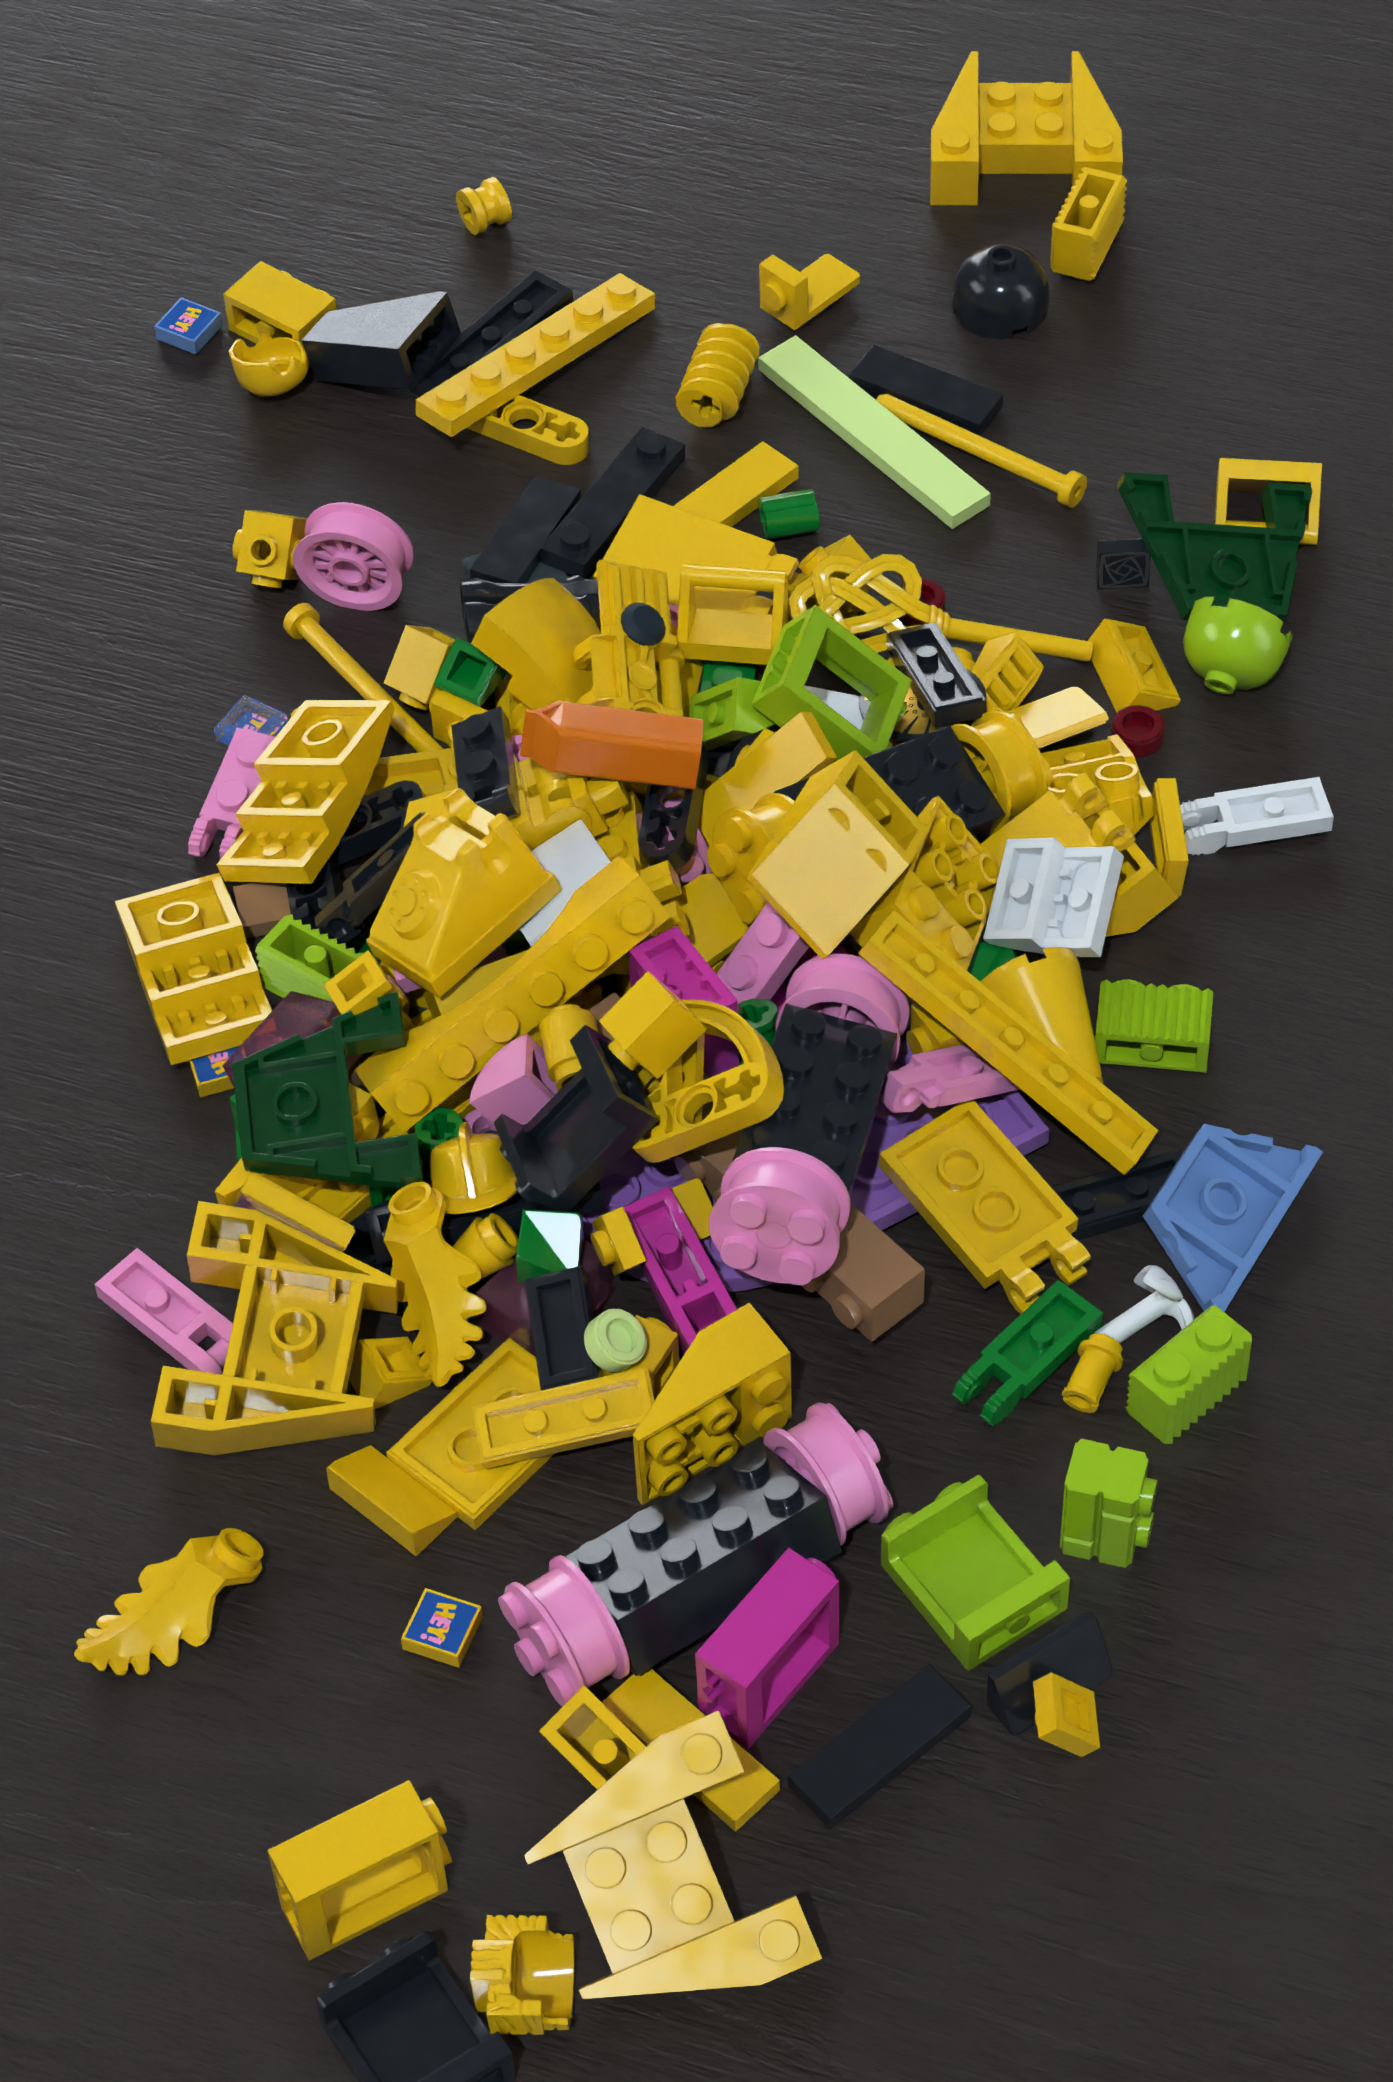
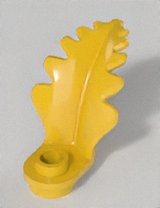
M414 1182L399 1189L390 1199L388 1208L391 1214L384 1242L393 1259L390 1276L397 1279L398 1302H408L401 1320L403 1330L408 1332L419 1330L412 1345L413 1353L420 1355L425 1352L420 1358L418 1365L421 1370L427 1369L424 1375L426 1380H432L436 1387H442L448 1383L452 1375L463 1371L464 1366L459 1361L471 1359L474 1356L475 1350L466 1342L480 1340L483 1331L480 1327L466 1321V1319L484 1313L486 1303L484 1299L467 1290V1287L481 1279L479 1265L449 1245L442 1236L441 1227L447 1206L445 1198L439 1190L431 1188L428 1183Z
M225 1528L216 1536L190 1538L176 1557L161 1563L147 1565L141 1571L138 1580L142 1592L123 1594L118 1597L114 1604L121 1615L101 1616L96 1621V1625L101 1629H87L84 1633L86 1638H80L76 1641L78 1647L74 1652V1656L80 1662L91 1663L98 1671H105L107 1664H109L115 1674L121 1676L127 1673L128 1663L133 1665L137 1674H147L150 1671L151 1653L155 1654L165 1666L170 1667L176 1664L179 1657L180 1639L185 1640L194 1647L203 1645L208 1640L215 1599L220 1590L225 1586L251 1583L257 1579L262 1570L261 1558L264 1552L261 1545L248 1533L235 1528Z

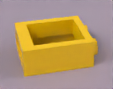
M410 1780L267 1850L281 1909L309 1961L448 1891L444 1866L451 1863L452 1859L441 1836L447 1833L444 1820L431 1797L423 1801L420 1800Z

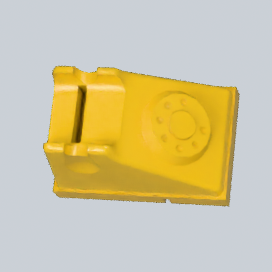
M461 788L453 789L443 798L444 809L440 816L432 818L429 813H425L414 823V836L411 845L372 924L370 937L366 939L374 956L438 998L442 997L562 891L555 874L543 868L508 817L502 813L495 816L481 808Z

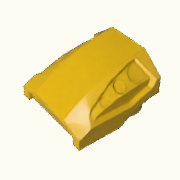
M1118 734L1107 736L1108 739L1041 753L1042 758L1050 765L1053 774V782L1048 787V791L1051 790L1059 800L1063 797L1070 781L1079 774L1086 772L1092 782L1097 785L1109 801L1106 804L1108 810L1113 809L1133 835L1154 816L1152 795L1142 778L1133 753Z

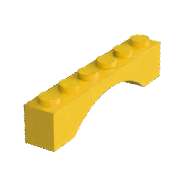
M618 856L573 893L563 911L548 930L519 960L497 979L445 1014L421 1026L405 1031V1047L377 1051L354 1069V1071L371 1095L402 1132L405 1133L478 1074L500 1049L531 1031L549 1015L551 1010L563 1005L671 916L640 875L625 860Z

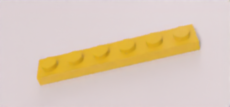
M621 273L615 275L417 398L416 416L448 436L453 437L654 310L655 293Z
M895 910L890 913L858 952L861 957L1123 1175L1137 1163L1159 1131Z

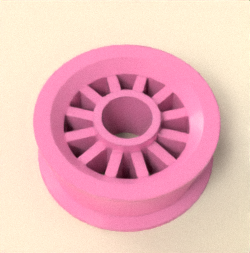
M337 502L323 505L310 514L305 524V537L295 548L293 563L303 583L324 600L340 607L374 611L390 606L398 599L403 586L402 576L408 572L412 565L414 551L407 534L388 516L360 504Z

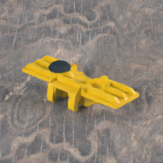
M599 560L596 563L601 634L590 635L573 650L574 668L584 669L589 662H591L593 686L590 691L578 699L577 703L684 717L680 669L685 665L683 650L676 648L678 645L677 635H672L667 572ZM656 671H659L662 704L658 702ZM622 781L627 792L634 790L635 793L646 795L648 784ZM676 790L669 793L665 798L671 799L678 794L683 798L685 792L684 790Z

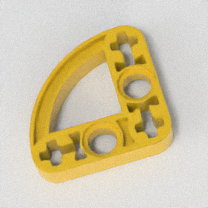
M682 1000L707 1028L703 1034L718 1036L733 1042L738 1048L744 1064L683 1088L681 1055L662 1075L659 1086L647 1095L660 1125L657 1126L656 1123L632 1147L646 1161L656 1163L667 1160L762 1122L772 1116L779 1108L783 1100L784 1085L780 1065L773 1049L755 1028L728 1007L706 1000ZM639 1064L635 1070L645 1088L646 1084L654 1076ZM713 1101L710 1114L703 1121L693 1124L696 1112L707 1102Z

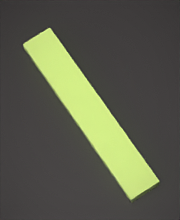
M793 336L758 357V370L951 529H954L990 506L991 493L798 336Z

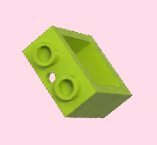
M814 605L783 625L751 705L779 727H783L800 712H812L838 757L832 762L834 763L854 750L864 758L892 747L889 740L895 725L901 720L907 709V704L904 700L912 680L818 606ZM815 659L871 701L860 730L804 687Z

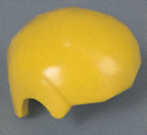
M263 333L255 346L248 347L244 340L237 339L228 351L241 387L258 397L277 396L291 390L305 378L309 367L308 355L303 344L290 337L272 338L268 334Z

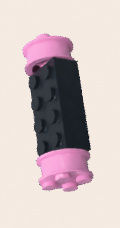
M829 954L828 957L821 959L817 955L806 961L793 973L787 987L786 1001L778 1013L775 1026L776 1033L771 1045L782 1072L784 1085L783 1100L772 1116L743 1129L733 1161L727 1167L721 1182V1196L715 1202L710 1214V1235L714 1245L720 1252L722 1261L732 1268L739 1269L761 1280L805 1285L812 1279L825 1273L833 1265L839 1251L840 1233L846 1226L850 1215V1197L879 1105L880 1095L883 1092L887 1073L897 1059L900 1050V1036L906 1029L910 1015L907 994L862 957L850 954Z
M815 1403L808 1408L806 1420L788 1431L781 1428L769 1430L764 1436L763 1443L760 1441L750 1448L738 1452L733 1458L701 1477L687 1482L679 1490L652 1506L638 1511L630 1519L596 1539L584 1543L579 1549L565 1557L558 1555L552 1558L549 1562V1572L525 1586L518 1582L508 1584L505 1587L504 1594L498 1597V1603L506 1620L516 1630L520 1641L514 1644V1649L522 1666L531 1676L540 1673L555 1700L563 1707L583 1685L589 1688L608 1675L616 1679H622L629 1674V1671L638 1676L719 1627L788 1548L805 1559L815 1558L823 1563L841 1553L840 1546L845 1543L848 1530L865 1520L874 1524L879 1523L887 1518L889 1510L893 1508L892 1497L884 1485L876 1466L881 1457L874 1440L862 1429L855 1432L832 1404Z

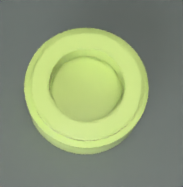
M608 1309L602 1312L587 1325L584 1333V1344L588 1355L596 1365L609 1372L625 1371L638 1362L646 1351L647 1340L642 1325L632 1314L621 1309Z

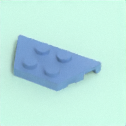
M1203 1124L1196 1132L1143 1217L1203 1311L1211 1305H1215L1225 1312L1322 1155V1150L1310 1145H1305L1301 1151L1273 1145V1138L1252 1133L1249 1135H1238L1231 1129Z

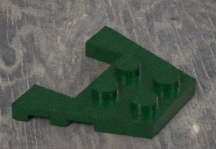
M1130 472L1122 474L1117 482L1118 491L1182 620L1189 619L1195 601L1204 597H1214L1211 606L1227 607L1229 598L1237 599L1261 607L1282 621L1285 619L1288 613L1298 564L1296 561L1298 546L1304 535L1306 521H1304L1306 507L1312 495L1311 485L1268 482L1261 492L1266 522L1265 528L1176 522L1173 516L1168 475Z
M398 992L388 993L377 998V1006L355 1016L350 1010L332 1018V1026L306 1038H302L300 1033L232 1063L241 1157L245 1171L401 1189L410 1183L423 1182L416 1133L362 1142L356 1141L347 1056L406 1046Z

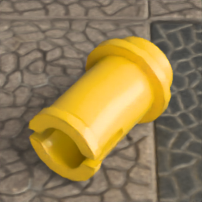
M1094 1333L1090 1335L1088 1340H1083L1079 1344V1361L1067 1386L1062 1391L1063 1400L1066 1404L1084 1413H1094L1097 1411L1099 1401L1112 1373L1119 1371L1123 1365L1124 1359L1121 1356L1123 1348L1118 1341L1108 1335Z

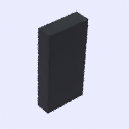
M577 1266L524 1279L541 1391L603 1377L602 1368L592 1361L584 1344L585 1329L594 1319L588 1277L584 1268Z

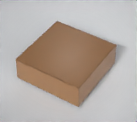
M253 882L233 886L238 916L243 925L246 939L267 935L284 916L291 915L286 883Z

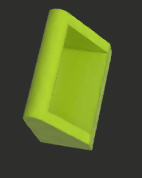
M736 677L691 696L689 717L703 719L702 740L708 751L776 724L751 705L760 681Z

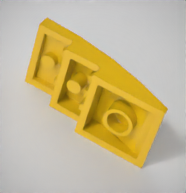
M305 700L254 763L261 782L235 814L243 832L216 864L225 882L312 884L338 846L362 801L379 760L395 710L391 700Z
M220 872L115 901L144 993L171 1065L279 1035L275 1015L263 990L259 970L246 942L243 925Z

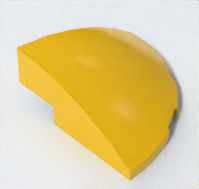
M544 578L522 587L487 612L471 644L513 675L506 688L507 691L529 708L538 710L556 701L577 703L580 697L591 690L593 686L591 662L584 669L574 668L573 650L590 635L601 634V631L584 606L554 578Z

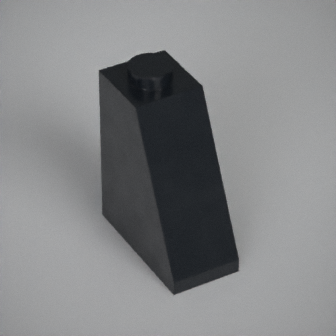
M438 291L326 312L302 339V343L316 381L413 390L461 334L448 292Z

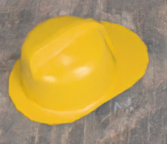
M462 1122L459 1127L458 1137L439 1143L432 1149L430 1154V1187L439 1190L447 1203L445 1214L470 1213L491 1208L516 1194L515 1181L517 1178L511 1164L500 1151L502 1142L499 1135L493 1133L473 1134L469 1124Z

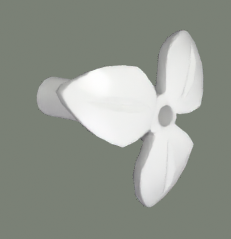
M1148 1265L1136 1275L1134 1283L1152 1294L1094 1333L1108 1335L1121 1343L1162 1315L1176 1318L1181 1329H1184L1194 1320V1315L1174 1280L1159 1266Z

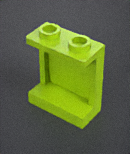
M977 1475L963 1484L956 1482L949 1485L938 1494L934 1502L914 1514L908 1512L898 1516L887 1526L881 1536V1566L967 1671L972 1670L1067 1610L1070 1577L1057 1561L1054 1560L1043 1567L991 1506L987 1498L988 1483L981 1475Z

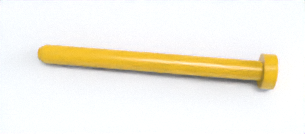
M881 394L876 399L905 424L1057 493L1058 502L1069 508H1074L1085 493L1087 477L1079 472L1072 470L1067 475L1062 474L889 394Z
M300 603L290 609L284 618L283 628L292 638L297 640L304 638L365 700H391L395 710L390 725L417 752L443 749L319 625L320 615L309 603Z

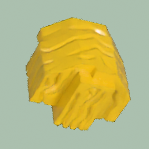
M487 1915L485 1940H473L470 1983L476 2012H487L490 2034L496 2032L507 2034L510 2032L513 2035H520L529 2032L532 2035H544L545 2030H554L555 2028L558 2030H569L573 2011L575 1977L573 1934H565L564 1936L560 1933L554 1934L549 1930L547 1916L539 1915L536 1917L532 1915L528 1918L524 1915H519L516 1918L513 1915H508L507 1917L503 1915H497L496 1917Z

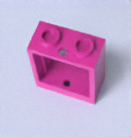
M678 926L629 950L631 987L649 971L681 1000H706L728 1007L738 1014L737 999ZM705 1034L704 1073L712 1077L740 1065L739 1050L733 1042L718 1036Z
M788 1548L695 1653L698 1709L705 1716L719 1710L729 1736L747 1749L754 1744L839 1645V1580L836 1579L834 1573L823 1562L815 1558L805 1559Z

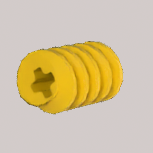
M723 323L711 324L702 330L697 347L693 352L692 359L681 382V387L675 397L678 411L689 423L699 428H712L718 425L721 420H728L735 416L739 408V402L745 393L744 389L750 380V375L760 354V345L754 335L742 327Z

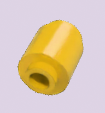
M574 1004L561 1005L554 1008L539 1024L548 1077L556 1083L558 1091L582 1068L570 1043L572 1037L584 1025L598 1032L595 1015L591 1011L582 1009Z

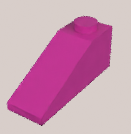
M670 1186L624 1206V1209L646 1259L644 1263L640 1264L670 1329L678 1333L679 1347L684 1355L700 1330L732 1313L737 1308Z

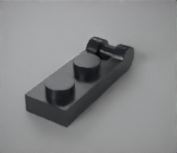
M497 707L482 714L472 715L464 721L451 725L458 788L463 789L475 804L495 816L502 813L510 819L520 815L521 810L510 721L502 707Z

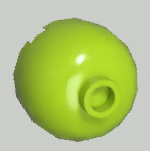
M1204 597L1195 601L1185 628L1183 645L1189 664L1200 677L1205 679L1204 684L1206 687L1217 693L1233 694L1235 690H1249L1264 685L1276 675L1284 661L1293 637L1291 631L1286 635L1280 632L1284 623L1282 620L1261 607L1237 599L1229 598L1227 607L1211 606L1214 597Z

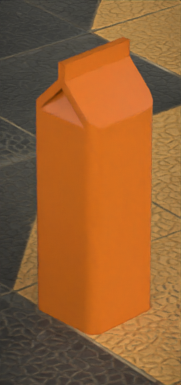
M556 701L538 710L526 709L520 756L532 758L549 772L695 790L702 751L703 719Z

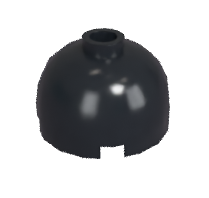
M1006 244L984 246L972 252L958 268L952 291V309L954 313L956 311L961 317L960 324L967 331L985 338L1009 339L1012 338V331L1027 327V333H1029L1046 319L1049 306L1048 280L1044 268L1029 251L1018 246Z

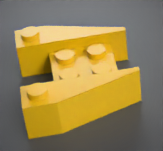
M971 51L931 129L930 205H978L979 174H1072V186H1074V181L1077 180V175L1080 174V169L1084 167L1122 175V130L1079 51H1072L1070 83H978V51Z
M198 1201L187 1251L191 1282L240 1289L222 1375L169 1366L162 1367L151 1418L155 1446L215 1456L374 1432L376 1425L374 1398L346 1394L362 1310L369 1309L397 1314V1279L258 1210Z
M719 1710L658 1736L524 1855L529 1865L563 1851L606 1956L612 1974L580 1987L579 1992L582 1999L757 1986L822 1959L795 1895L734 1921L684 1798L744 1773Z

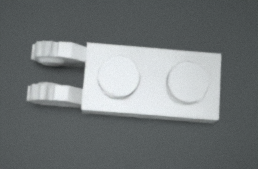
M1320 777L1214 793L1213 797L1195 799L1194 801L1189 800L1180 805L1183 827L1186 830L1187 853L1192 854V856L1195 854L1199 856L1201 853H1204V855L1215 853L1225 844L1226 847L1332 831L1334 818Z

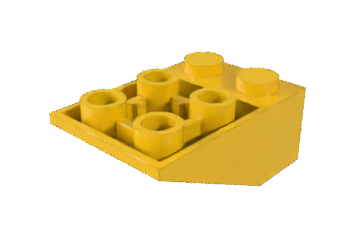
M854 750L810 776L746 879L817 955L824 959L829 956L910 865L929 830L864 758Z
M940 796L931 799L917 817L927 827L929 833L910 865L849 933L863 947L890 913L895 910L967 970L990 912L1000 867L993 855L986 852L969 832L963 820L951 811ZM907 995L908 1000L911 1003L915 1002L911 997Z
M750 1302L698 1332L633 1433L637 1497L642 1506L658 1496L665 1497L674 1493L686 1483L687 1479L709 1466L717 1467L731 1459L738 1449L758 1437L764 1438L766 1432L773 1428H782L787 1420L792 1418L791 1352Z

